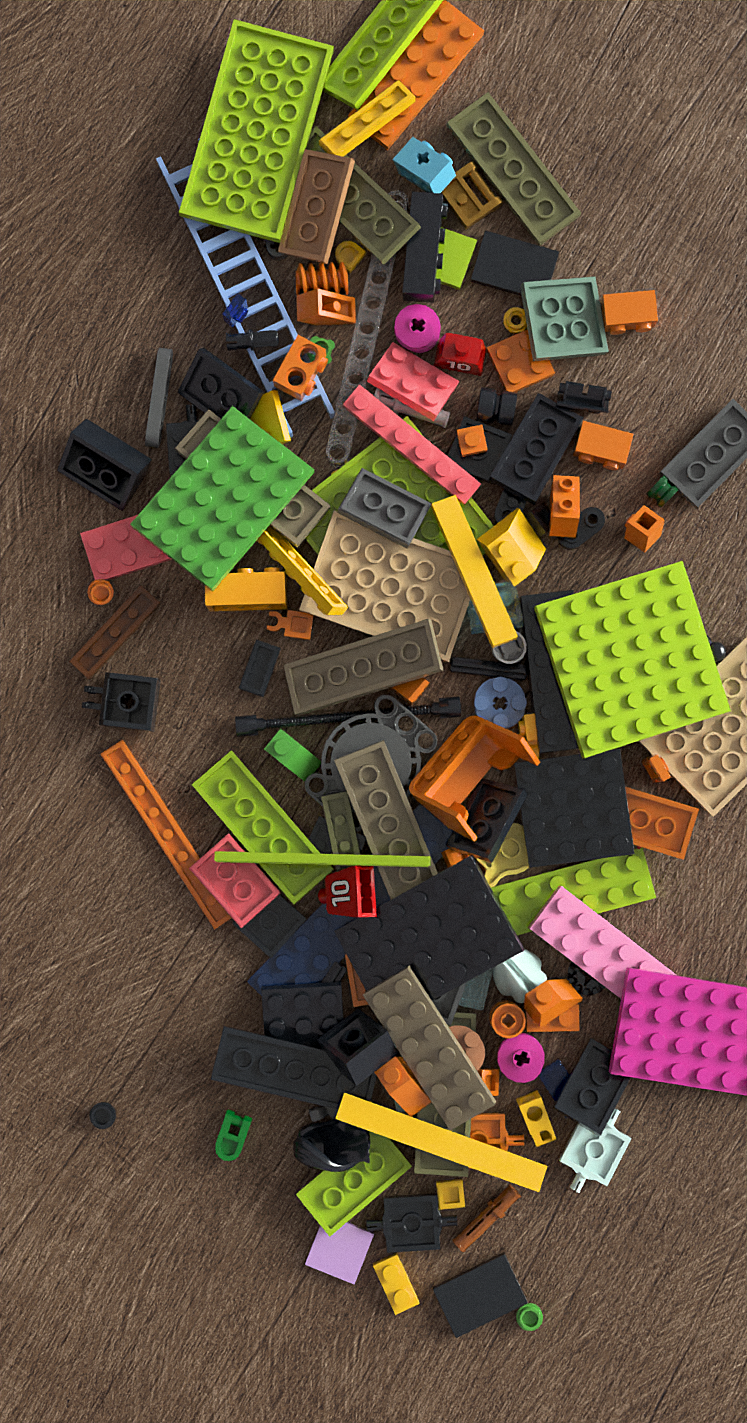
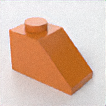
M315 289L296 296L297 321L312 325H346L356 323L354 297L322 289Z
M419 678L390 687V689L412 706L428 687L429 682L425 678Z
M567 979L546 980L525 994L524 1009L538 1027L541 1028L581 1002L582 997Z
M395 1056L374 1072L389 1095L410 1117H413L432 1103L403 1057Z

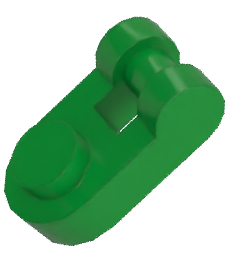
M227 1110L215 1145L216 1154L224 1161H232L240 1155L252 1117L246 1115L241 1117L235 1115V1111ZM231 1125L241 1128L238 1135L228 1132Z

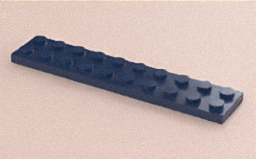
M419 804L413 810L432 861L435 864L442 857L441 852L449 849L446 844L453 830L446 827L423 805ZM374 866L377 908L391 899L378 867ZM322 904L295 931L272 958H269L247 982L261 996L262 986L319 983L327 975L333 963L340 962L346 954L334 931L359 917L329 914L326 904Z

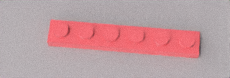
M360 384L344 402L342 407L450 495H456L461 504L465 505L481 485L479 481Z

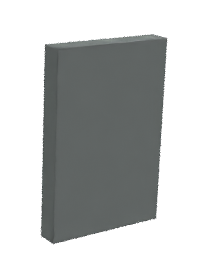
M361 468L337 513L408 549L432 503Z

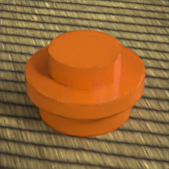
M96 579L88 586L87 593L89 599L94 604L104 605L112 600L114 590L109 581Z

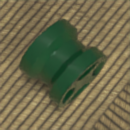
M663 476L646 495L649 498H654L657 501V506L661 509L679 489L676 486H671L668 483V478Z

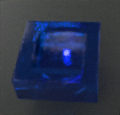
M237 293L222 314L224 322L231 327H234L237 322L241 323L248 313L247 301L240 294Z

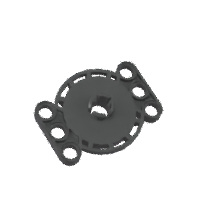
M390 694L380 695L374 704L376 714L365 713L355 715L343 721L332 731L326 740L322 752V773H311L305 780V789L312 798L323 806L321 796L346 791L334 759L381 740L385 741L402 786L404 787L405 784L410 785L412 781L409 778L412 763H417L415 778L420 772L421 767L420 752L429 753L437 746L438 740L435 733ZM382 699H390L393 702L394 708L390 713L385 714L379 710L378 705ZM403 716H409L413 720V727L408 731H403L398 726V721ZM366 718L364 723H359L352 727L349 725V723L355 720ZM371 718H377L378 722H371ZM344 727L346 731L340 735L336 742L332 741L335 734ZM427 733L432 736L433 743L430 747L422 748L419 746L418 738L421 734ZM331 746L333 747L331 762L325 763L327 749ZM410 751H414L416 757H411ZM326 769H331L332 774H327ZM318 777L323 780L324 788L321 791L314 792L309 788V782L312 778ZM409 788L405 793L407 797L410 795ZM350 801L351 809H352V813H353V812H355V810H354L353 805H352V803H351V801ZM361 825L355 826L356 832L362 830Z

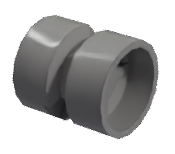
M516 631L517 639L494 648L490 644L492 655L497 660L506 664L518 662L526 653L527 644L525 638Z

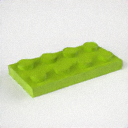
M369 1131L371 1142L369 1149L370 1163L362 1161L351 1169L342 1172L323 1170L296 1193L297 1197L329 1237L412 1167L390 1138Z

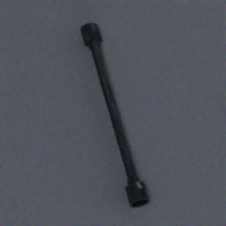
M460 696L439 698V702H433L430 705L427 704V706H407V709L415 716L431 713L433 715H440V719L461 717ZM393 708L380 709V711L385 714L390 713L393 710ZM371 709L370 711L360 710V712L350 711V713L348 711L347 713L340 712V714L337 712V714L330 713L329 715L327 713V715L317 714V716L314 714L307 715V717L304 715L290 718L281 717L280 719L271 718L270 720L257 718L256 715L235 716L237 737L258 735V731H264V729H270V727L273 729V727L283 728V726L293 727V725L296 727L303 726V724L305 726L313 725V723L314 725L320 723L329 724L330 722L339 723L355 715L365 713L376 714L375 709Z

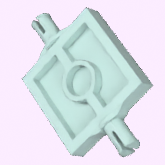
M614 1109L600 1136L577 1124L559 1158L560 1162L568 1165L577 1173L570 1188L580 1193L586 1179L596 1180L608 1186L631 1140L629 1136L618 1131L614 1126L621 1112L618 1109Z

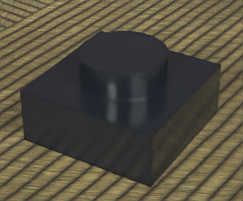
M543 502L525 515V518L539 537L547 533L550 528V509Z

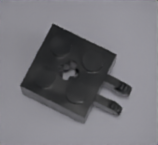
M105 672L103 688L84 686V692L88 694H103L101 704L86 701L82 702V708L100 710L99 725L154 732L161 680L153 677ZM128 696H132L135 700V705H132L131 709H128V706L124 704L125 699L129 700Z

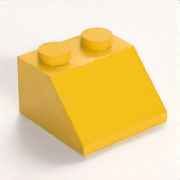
M516 508L477 539L503 579L514 587L536 570L546 550L519 508Z

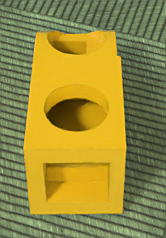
M538 1090L517 1098V1104L536 1147L556 1140Z

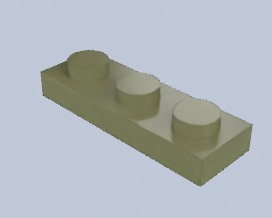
M347 791L321 796L333 854L361 855ZM335 865V866H336V871L338 872V871L343 870V869H346V868H348V867L357 866V865Z

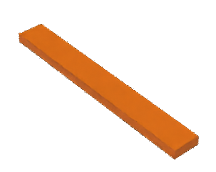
M124 740L119 741L102 752L100 755L213 928L216 929L230 920L232 917L189 869L200 859L199 855Z

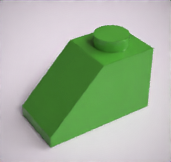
M282 729L276 733L264 748V750L304 782L321 765V761Z

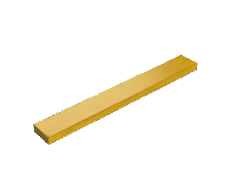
M347 1093L343 1094L335 1119L537 1192L540 1191L547 1169L546 1165Z

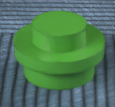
M527 1303L517 1310L516 1320L522 1329L533 1331L542 1324L543 1314L536 1304Z

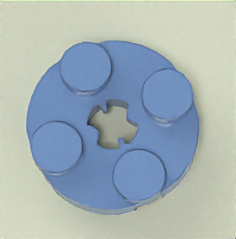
M497 677L484 682L476 691L474 698L476 716L505 729L514 726L520 721L527 704L522 688L515 681L504 677ZM495 697L499 699L504 697L507 701L504 703L507 704L506 709L499 708L496 710L493 707V704H495L493 699Z

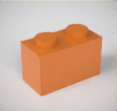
M655 290L604 294L601 298L600 306L605 332H610L612 335L623 334L626 330L636 329V332H648L658 322Z
M583 421L579 429L573 456L578 457V461L587 464H593V461L602 463L603 467L609 470L623 469L627 462L634 434Z

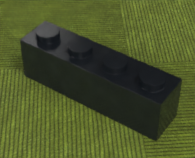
M412 191L410 216L419 223L421 228L407 241L402 292L403 301L434 303L435 294L440 295L441 279H437V269H442L443 253H439V245L445 244L446 228H441L442 219H447L448 203H443V194Z

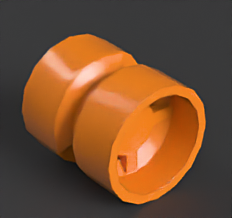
M498 1001L490 1010V1024L501 1037L514 1038L524 1030L526 1024L525 1014L513 1001Z

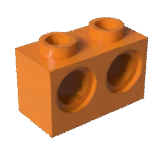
M297 335L273 379L274 387L300 401L303 400L305 395L310 396L316 384L313 381L318 372L322 373L328 363L326 349ZM306 353H311L315 356L314 361L310 363L303 362L301 358ZM293 376H300L303 382L298 386H293L289 383V380Z
M553 475L550 491L549 536L576 538L580 519L579 477Z

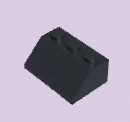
M85 419L70 433L57 471L123 511L144 480L152 459L90 420Z

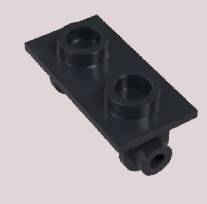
M569 381L560 383L559 391L557 392L558 406H564L569 410L583 409L594 414L609 412V401L612 391L607 390V387L589 385L587 393H582L584 387L582 383Z

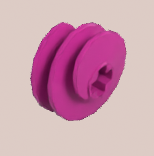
M414 304L405 307L399 312L395 319L394 333L397 341L404 348L416 353L430 351L436 345L440 337L441 325L439 317L434 310L426 305ZM413 325L416 327L422 326V332L418 329L413 331Z
M521 1033L514 1038H505L499 1045L497 1063L501 1072L508 1079L526 1083L536 1079L542 1071L545 1058L544 1050L539 1041L532 1035ZM524 1051L527 1060H521L519 1064L514 1056L516 1054L520 1055Z

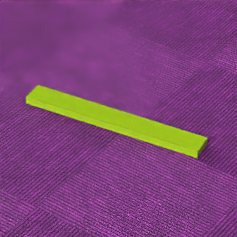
M215 851L214 861L231 863L429 867L431 856Z

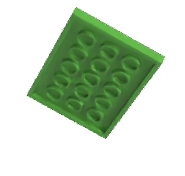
M232 406L130 525L211 591H214L313 475L314 469Z

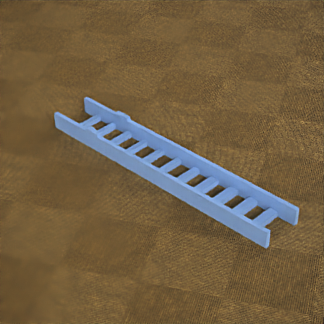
M158 157L156 158L158 166L180 210L183 196H179L175 186L188 180L192 164L169 175L162 158ZM184 218L237 332L245 333L240 320L276 304L283 320L260 331H279L287 327L293 341H295L298 334L251 236L229 230L202 243L197 231L211 224ZM244 237L249 251L213 267L208 256L209 253ZM254 259L261 274L224 290L218 275ZM265 281L272 297L235 313L229 298ZM292 344L260 359H257L251 348L246 349L266 392L275 389L273 381L269 382L268 378H266L262 366L286 356ZM307 353L302 356L303 362H311ZM317 375L313 380L316 382V389L312 391L310 396L305 395L302 401L293 399L282 405L284 413L320 396L330 419L335 417V411ZM300 376L291 377L289 382L299 378ZM286 420L289 436L291 438L293 437V433Z

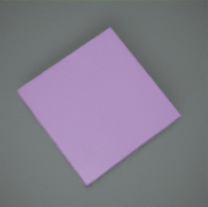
M347 1222L329 1237L324 1229L319 1226L305 1265L355 1284L374 1232H367V1229Z

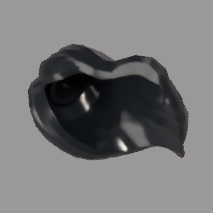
M335 1118L321 1123H309L298 1131L297 1138L293 1142V1153L295 1158L308 1168L342 1172L351 1169L362 1161L370 1163V1134L368 1130Z

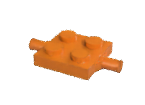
M480 1113L471 1118V1139L504 1151H508V1146H524V1134L508 1135L505 1128V1113Z

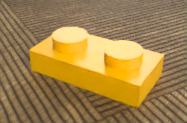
M397 1252L373 1263L374 1270L395 1315L420 1304Z

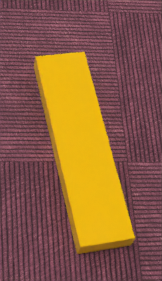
M399 80L322 137L319 140V146L327 154L345 156L415 102V96Z

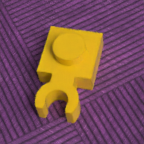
M526 714L523 715L522 721H518L519 735L524 737L537 758H539L535 715Z

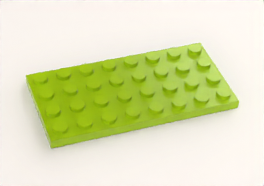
M233 20L180 206L179 216L280 243L304 150L307 148L334 46Z

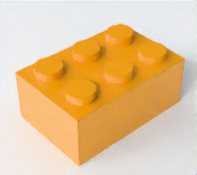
M276 567L264 568V572H253L252 568L237 569V573H228L214 591L205 586V606L210 612L288 610L287 578L285 572H280V568Z

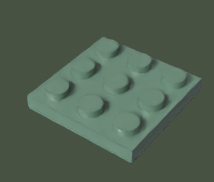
M596 277L523 282L520 285L533 361L597 356L608 353Z

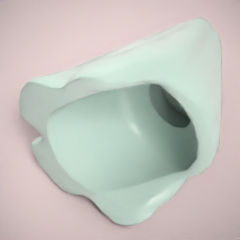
M526 949L493 967L492 971L493 979L499 992L505 996H512L518 1003H524L525 994L545 982L547 977L541 971L542 963L540 958Z

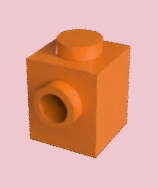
M643 505L636 514H632L626 521L624 538L645 553L661 536L665 520Z

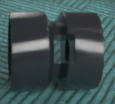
M481 387L476 421L491 423L495 419L498 424L512 426L517 392L503 390L500 394H497L495 389Z

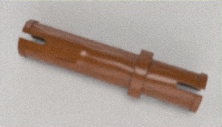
M509 1184L494 1200H489L487 1202L488 1206L457 1237L452 1239L454 1244L462 1252H465L498 1218L502 1219L505 1216L504 1212L516 1200L520 1199L521 1195Z

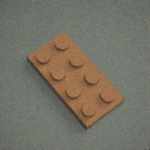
M304 150L278 249L279 253L328 264L355 163L352 158Z

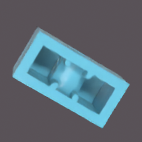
M414 137L392 159L401 176L427 193H441L456 176L452 167L453 161L448 155L437 153L428 142L424 140L420 142Z

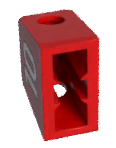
M445 333L438 341L434 366L482 376L487 351L483 340Z
M351 866L326 876L325 888L319 890L318 899L322 904H326L329 914L348 917H377L374 866Z

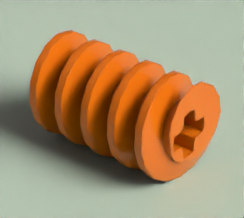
M330 262L328 270L325 269L323 263H319L317 270H315L313 263H309L307 270L304 269L302 263H299L296 270V296L299 295L300 289L306 293L311 289L321 288L326 291H331V288H333L335 293L340 294L341 288H344L346 295H348V271L344 262H340L338 269L335 268L333 262Z

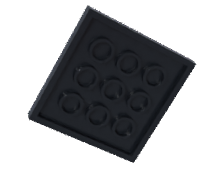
M620 748L608 750L583 759L581 754L539 759L540 763L538 766L528 761L514 763L518 788L523 789L528 794L521 806L529 868L635 854Z

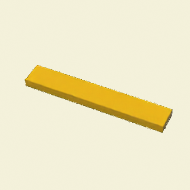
M456 495L432 503L431 509L491 647L494 648L517 639V633Z

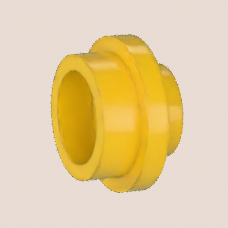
M513 307L505 313L503 324L509 332L517 334L527 328L524 309ZM517 317L521 323L514 325L511 319Z

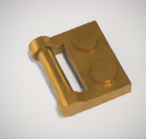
M474 161L455 172L456 176L441 192L443 199L448 203V206L466 230L491 212L499 209L504 203L499 196H495L481 177ZM469 177L488 203L485 205L481 204L464 178Z

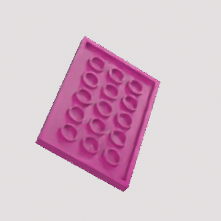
M627 967L609 1073L747 1096V987Z

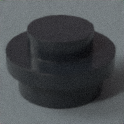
M99 1102L90 1110V1121L96 1128H109L116 1120V1110L108 1102Z

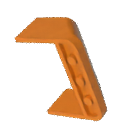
M470 716L461 722L411 781L409 791L421 805L446 827L475 842L478 837L466 823L468 811L461 805L464 799L491 767L505 770L510 768L519 758L536 766L539 765L540 761L523 736L479 716Z

